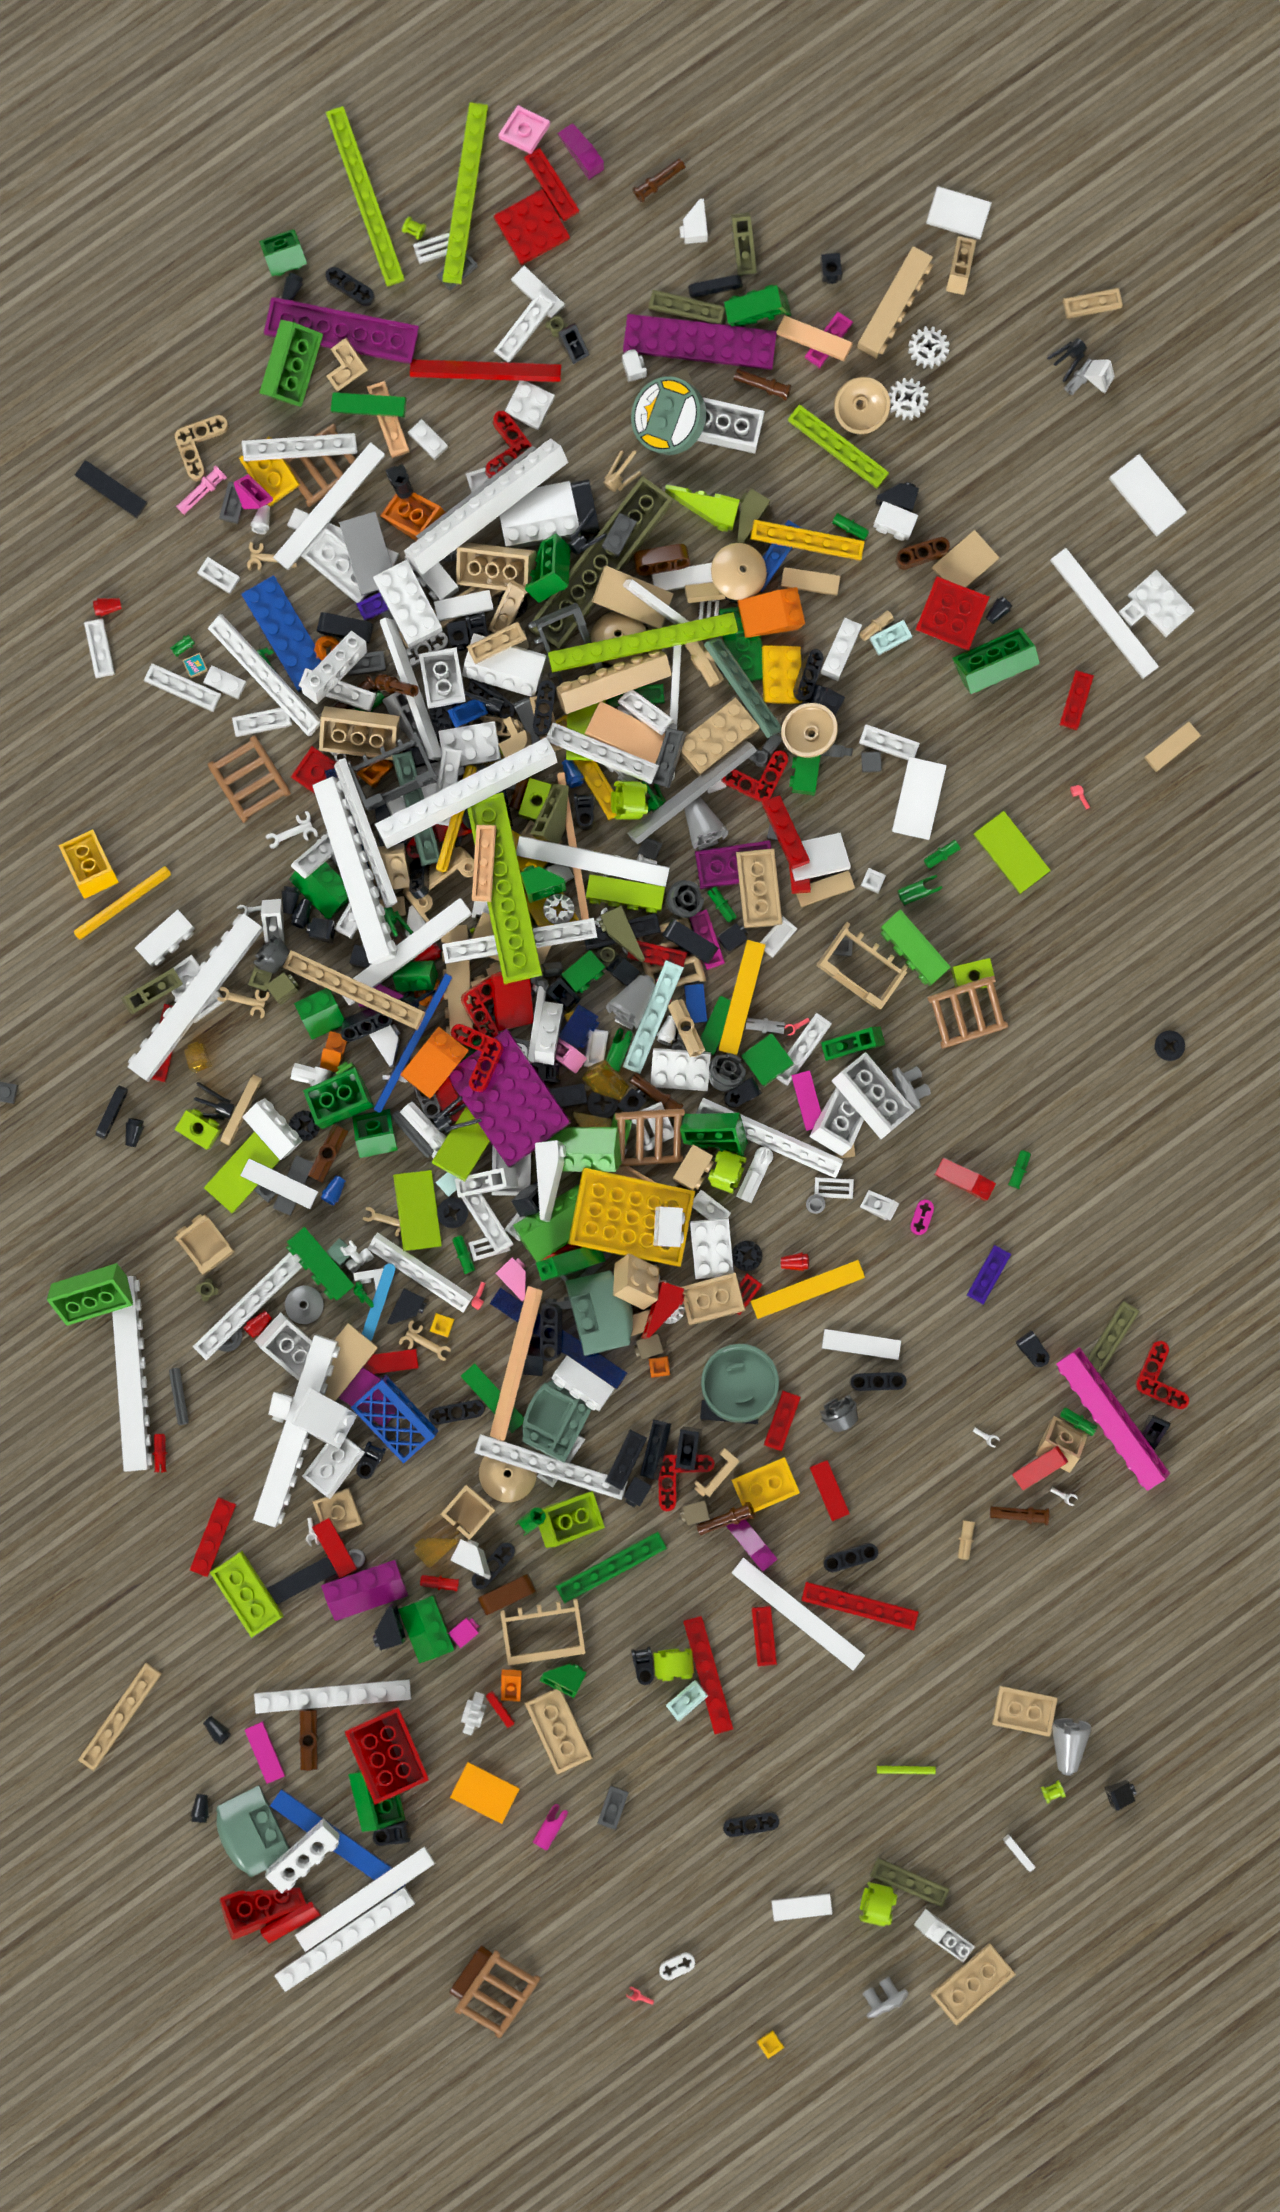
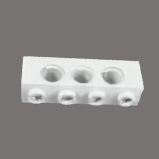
M350 631L301 682L302 693L318 704L367 653L366 641L353 631Z
M323 1818L266 1870L265 1877L281 1893L286 1889L290 1890L300 1876H306L312 1865L319 1864L329 1850L332 1852L339 1845L340 1834ZM321 1842L323 1845L317 1847L313 1843ZM304 1854L307 1855L309 1858L303 1860L299 1856ZM290 1867L293 1868L294 1871L287 1872L285 1869Z

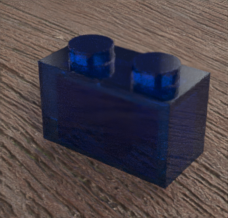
M578 1005L558 1037L577 1050L580 1047L584 1049L589 1041L587 1036L590 1031L595 1032L600 1024L597 1021L599 1017L583 1006Z

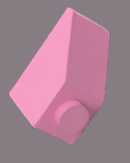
M559 1038L555 1060L572 1072L577 1073L587 1058L573 1046Z
M511 1258L496 1274L523 1302L526 1295V1271L524 1270L526 1266L519 1258L516 1260Z

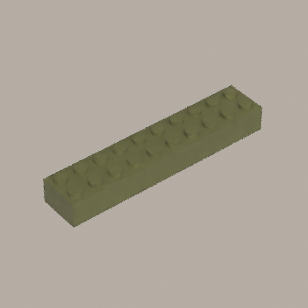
M642 476L596 536L597 538L605 533L608 535L619 513L637 521L620 555L617 556L602 548L606 537L588 547L569 572V586L563 591L552 595L532 621L574 603H577L585 620L597 605L592 602L604 566L622 572L672 506L673 498ZM573 614L541 627L548 645L554 650L563 649L578 630ZM536 626L529 628V631L535 636H540Z

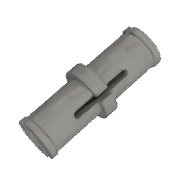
M1088 359L1079 371L1076 370L1074 377L1064 387L1067 393L1070 390V395H1074L1082 383L1085 384L1088 379L1084 375L1092 362L1091 359Z
M747 1017L745 1030H757L765 1034L766 1032L783 1034L785 1022L769 1021L768 1018L761 1020Z

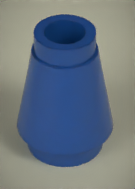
M564 760L562 765L566 784L570 788L582 785L584 783V776L574 761Z
M336 1175L321 1192V1199L334 1205L339 1201L346 1181Z

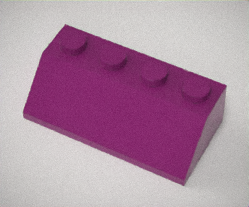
M397 1559L321 1585L327 1605L335 1621L409 1596Z

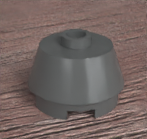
M680 880L674 883L666 896V905L669 911L683 918L695 916L701 910L704 903V897L702 898L699 891L700 887L696 883L687 880Z
M271 935L269 937L271 942L262 945L255 956L258 959L254 960L253 963L258 966L259 970L274 974L280 968H283L290 951L281 938Z
M727 1053L726 1055H717L711 1060L709 1064V1080L713 1087L720 1091H730L743 1083L746 1068L744 1069L738 1056Z
M845 1395V1399L840 1401L837 1398L829 1401L824 1405L825 1410L820 1411L821 1420L834 1432L848 1430L858 1421L857 1404L849 1395Z

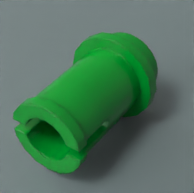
M189 634L187 636L183 635V639L171 646L170 649L178 657L190 647L193 648L195 642Z

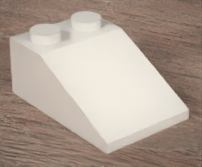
M457 648L419 654L428 709L466 702Z
M836 1087L817 1119L809 1137L843 1156L852 1148L864 1119Z
M280 1312L257 1337L255 1342L266 1354L299 1381L312 1340Z
M309 1388L291 1423L321 1441L340 1449L357 1414Z

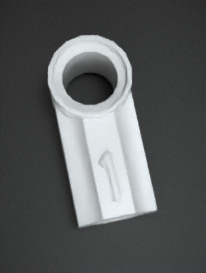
M295 1063L291 1079L314 1086L330 1079L332 1071Z

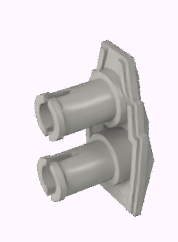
M899 1067L893 1069L892 1072L897 1090L914 1110L920 1108L919 1099L931 1093L927 1084L913 1089L910 1083L922 1077L920 1069L914 1067L904 1073Z
M890 1977L885 1978L879 1983L888 1997L886 2001L881 2002L873 1987L866 1990L863 1996H865L872 2008L871 2012L866 2015L868 2019L901 2007L909 1995L907 1990L904 1989L898 1992Z

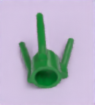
M642 781L643 784L647 785V792L651 797L647 800L649 803L647 804L648 812H654L666 800L661 793L659 785L654 784L657 792L654 795L647 782Z
M384 907L385 921L389 924L395 937L398 936L394 927L397 920L410 934L414 933L401 918L398 911L394 912L392 907Z

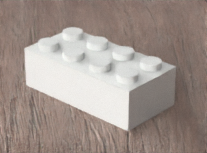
M703 398L706 406V422L702 434L697 441L755 454L764 411Z
M407 560L373 576L374 582L408 648L443 631Z
M866 1052L832 1080L880 1139L884 1138L915 1112L913 1107Z

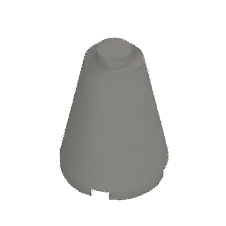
M700 796L684 808L694 849L696 847L699 850L710 848L718 844L717 839L720 837L724 839L728 835L727 828Z
M648 975L638 976L606 1005L607 1011L616 1014L614 1018L621 1024L629 1028L635 1026V1029H637L655 988L653 978Z
M1070 1718L1056 1719L1052 1724L1057 1766L1063 1775L1070 1776L1078 1771L1091 1733V1725L1079 1720V1724L1073 1723V1719Z

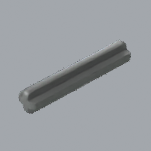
M395 1111L391 1118L424 1156L429 1158L434 1150L400 1111Z
M173 1368L169 1370L177 1422L178 1425H185L189 1421L179 1368Z

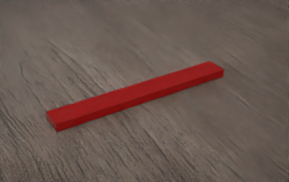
M412 359L410 377L561 382V364Z

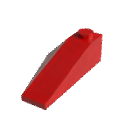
M300 1888L286 1889L283 1893L278 1889L236 1891L219 1898L224 1920L232 1940L255 1932L306 1905Z

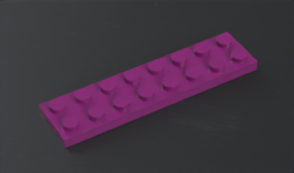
M271 297L264 329V335L276 337L280 321H290L322 333L321 347L333 348L347 338L358 354L407 364L412 362L419 332V326L275 297Z
M627 314L623 353L635 349L637 354L772 370L777 331Z

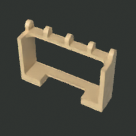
M846 922L816 966L876 1010H881L906 975L908 966L904 964L900 969L891 962L895 956L891 954L888 959L884 958L876 952L879 947L877 943L872 948L861 941L864 934L860 932L855 937L848 931L850 923ZM845 935L898 973L880 999L872 993L865 991L827 961Z
M578 1599L573 1600L574 1607L561 1609L560 1602H556L557 1610L542 1612L541 1605H537L538 1613L523 1615L521 1607L518 1608L519 1616L505 1617V1611L501 1610L508 1665L585 1654ZM575 1612L580 1645L529 1654H511L507 1622Z

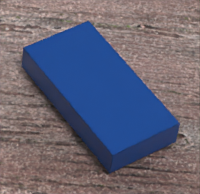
M475 699L448 710L455 728L488 714L484 703Z
M685 985L686 1008L694 1023L707 1022L704 985Z

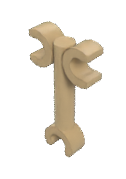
M250 542L249 549L251 555L247 563L249 570H251L252 564L256 563L258 564V571H261L262 564L260 561L277 562L273 558V554H262L264 551L262 543H260L258 550H254V544ZM294 563L291 568H296L297 564Z
M220 987L219 990L224 991L226 996L224 998L217 997L218 1001L225 1002L226 1000L254 1006L250 1010V1016H253L255 1010H259L261 1012L260 1018L264 1017L265 1001L269 998V992H266L265 998H260L258 995L259 990L257 989L255 992L256 999L230 993L227 988Z
M366 1207L367 1211L372 1212V1216L370 1218L363 1217L364 1221L371 1222L375 1220L400 1227L399 1219L376 1213L373 1208ZM398 1228L395 1232L396 1237H398L399 1233L401 1232L400 1228Z
M410 1321L409 1329L406 1335L399 1340V1344L402 1345L404 1340H409L410 1345L408 1349L410 1350L413 1348L415 1341L437 1353L439 1359L446 1361L441 1352L443 1350L451 1352V1349L447 1346L440 1347L418 1335L417 1333L423 1330V1326L420 1325L418 1330H414L412 1325L415 1321Z

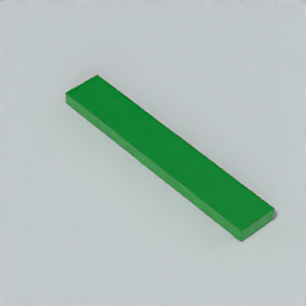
M657 1531L555 1587L565 1604L666 1550L667 1547Z

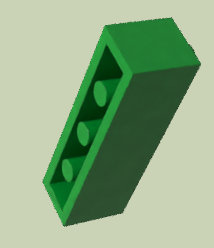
M302 1227L286 1241L288 1244L286 1249L292 1256L296 1254L300 1258L298 1263L305 1271L307 1269L313 1274L311 1278L317 1285H323L326 1289L323 1292L330 1300L333 1298L335 1301L339 1300L354 1287V1284L305 1227Z

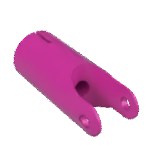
M558 1804L553 1805L533 1840L534 1844L544 1850L549 1849L568 1815V1811L563 1810L558 1819L555 1820L556 1813L559 1810Z

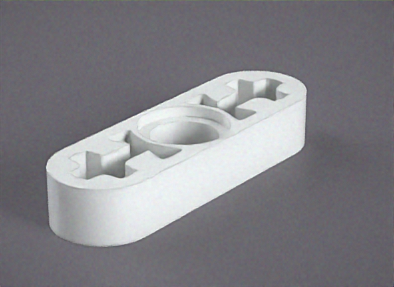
M440 632L406 649L408 658L413 656L412 651L415 652L418 660H415V657L410 659L411 667L413 668L420 664L418 654L420 646H426L429 649L428 652L444 650L448 646L447 636ZM437 637L440 639L444 638L443 645L435 644L433 646L435 650L432 651L428 642L431 641V644H434Z

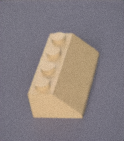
M465 542L457 548L456 584L506 591L509 582L513 580L525 587L526 584H530L532 579L530 572L533 569L535 570L536 551Z

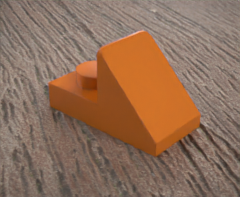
M383 759L360 770L357 775L371 787L376 788L380 780L394 765L387 759Z
M329 1032L326 1046L322 1051L320 1068L332 1072L339 1071L337 1067L341 1065L348 1042L341 1037V1034Z
M502 1669L501 1701L520 1702L522 1671Z

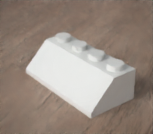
M474 633L470 645L485 638V636ZM513 646L475 665L468 651L462 676L534 697L541 683L547 655Z

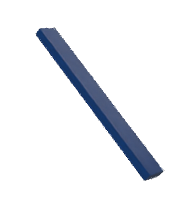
M447 973L443 975L424 1011L426 1014L418 1030H414L373 1107L375 1111L380 1113L386 1104L400 1074L403 1072L452 979L451 975Z
M281 1789L270 1805L307 1833L323 1819L283 1789ZM329 1823L340 1834L339 1845L333 1850L335 1853L373 1880L378 1879L392 1869L390 1865ZM403 1885L402 1887H400L399 1889H397L396 1891H394L393 1894H394L395 1892H397L398 1890H400L401 1888H403L405 1885Z

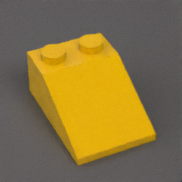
M93 829L59 845L84 899L119 883Z

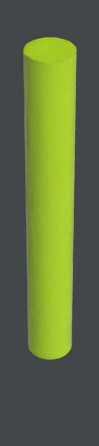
M877 1766V1774H936V1767Z

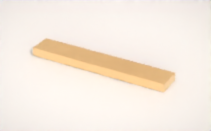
M147 1662L144 1664L78 1761L91 1770H96L162 1675L160 1671Z

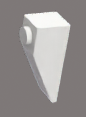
M515 1167L500 1168L469 1175L465 1182L455 1178L458 1197L519 1186Z

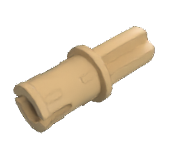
M887 610L877 619L871 620V624L859 632L861 639L866 641L875 633L881 632L885 626L894 621L893 615Z
M963 1520L961 1538L959 1537V1559H969L971 1544L974 1542L972 1537L975 1522Z

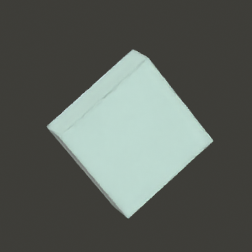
M447 1172L436 1183L450 1197L457 1190L455 1178L457 1177Z

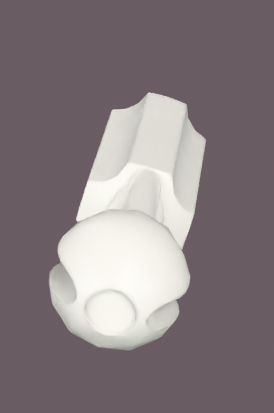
M411 1101L400 1113L429 1143L433 1150L439 1151L447 1138L446 1135L441 1133L414 1102Z
M760 1147L756 1150L754 1159L736 1197L752 1203L765 1172L773 1160V1153L769 1148Z

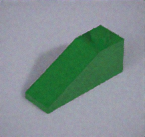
M881 1026L827 1040L821 1042L825 1060L829 1061L883 1046L885 1041Z

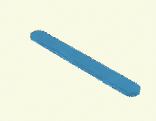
M387 1263L384 1266L373 1298L374 1307H370L362 1334L370 1341H372L395 1273V1266L392 1263Z

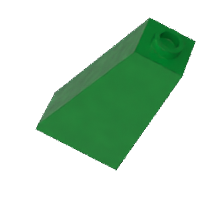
M583 1247L536 1262L541 1280L545 1281L605 1261L602 1251Z

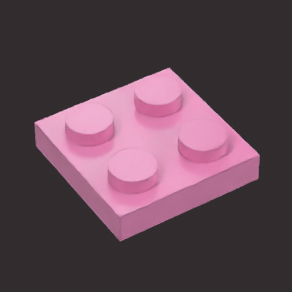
M517 105L498 134L499 139L532 154L549 128L550 121Z

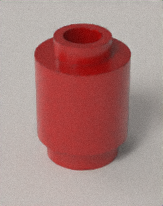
M433 943L417 955L414 960L436 961L441 957L439 955L441 950L436 943Z

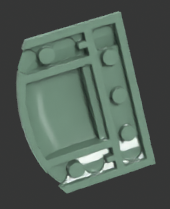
M611 1271L565 1281L584 1356L630 1345L633 1331L632 1307L630 1303L613 1295L614 1275Z
M551 1380L541 1386L527 1408L523 1421V1442L565 1463L592 1409L585 1404V1401L580 1398H574L569 1390L564 1387H558L554 1380Z
M260 1785L217 1806L216 1823L221 1843L232 1862L240 1870L247 1873L248 1876L253 1877L267 1870L290 1849Z

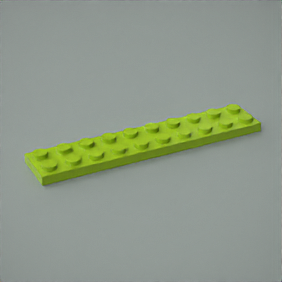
M504 793L494 794L467 809L474 842H476L477 825H495L497 827L492 902H487L503 981L504 984L542 976Z

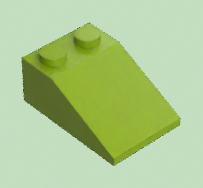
M593 1491L541 1508L543 1510L541 1513L545 1512L546 1520L539 1526L546 1548L557 1547L605 1528Z

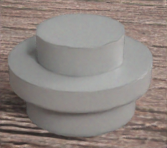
M811 1195L806 1201V1207L811 1213H820L825 1208V1200L820 1195Z

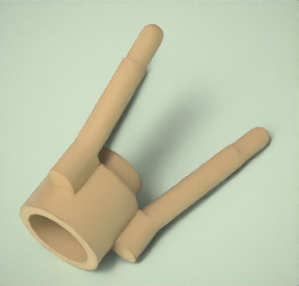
M635 450L626 459L617 473H615L614 471L623 455V451H620L609 473L604 478V485L614 493L616 490L621 491L627 484L641 475L639 471L621 483L623 479L620 474L636 454Z

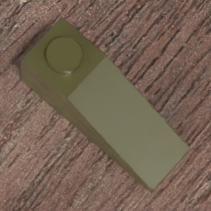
M749 212L730 215L738 275L757 273L751 215Z
M750 489L748 493L745 492L740 499L741 509L737 543H746L752 532L753 520H761L770 505L768 498L753 489Z
M553 784L530 833L536 839L559 844L565 831L569 789L567 785Z
M620 906L600 915L601 921L598 922L602 932L606 931L609 937L640 962L645 961L622 907Z
M174 968L121 997L129 1013L134 1014L183 985Z

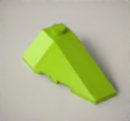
M666 484L665 493L716 526L717 529L728 532V530L733 531L739 510V499L716 493L714 497H711L705 491L691 493L692 491L688 488Z

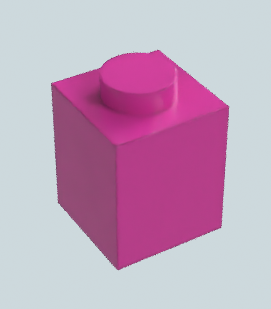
M466 1617L448 1634L462 1648L479 1633V1625L473 1618L469 1620Z

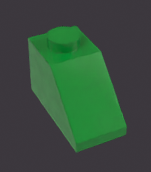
M567 1664L543 1672L539 1681L574 1698L586 1672L578 1665L573 1664L572 1666Z

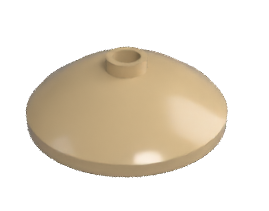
M857 377L849 380L839 389L834 401V412L838 422L843 428L856 434H866L878 429L885 422L890 411V398L887 390L879 381L870 377ZM858 400H862L861 405L856 404Z
M743 543L729 544L715 555L711 564V577L717 590L725 597L732 600L753 597L765 584L767 576L765 561L761 554L750 545ZM740 566L745 568L744 573L740 571Z
M614 611L605 614L595 623L590 638L593 643L616 638V632H620L621 636L644 632L646 629L642 622ZM643 653L603 662L613 666L615 663L629 661L632 657L641 656Z
M817 703L803 704L793 709L786 716L781 729L782 740L791 753L805 758L816 757L826 752L835 742L838 734V723L834 714L827 707Z
M484 1456L479 1468V1479L484 1491L493 1499L500 1502H515L531 1492L536 1483L537 1473ZM505 1470L511 1471L510 1477L504 1476Z

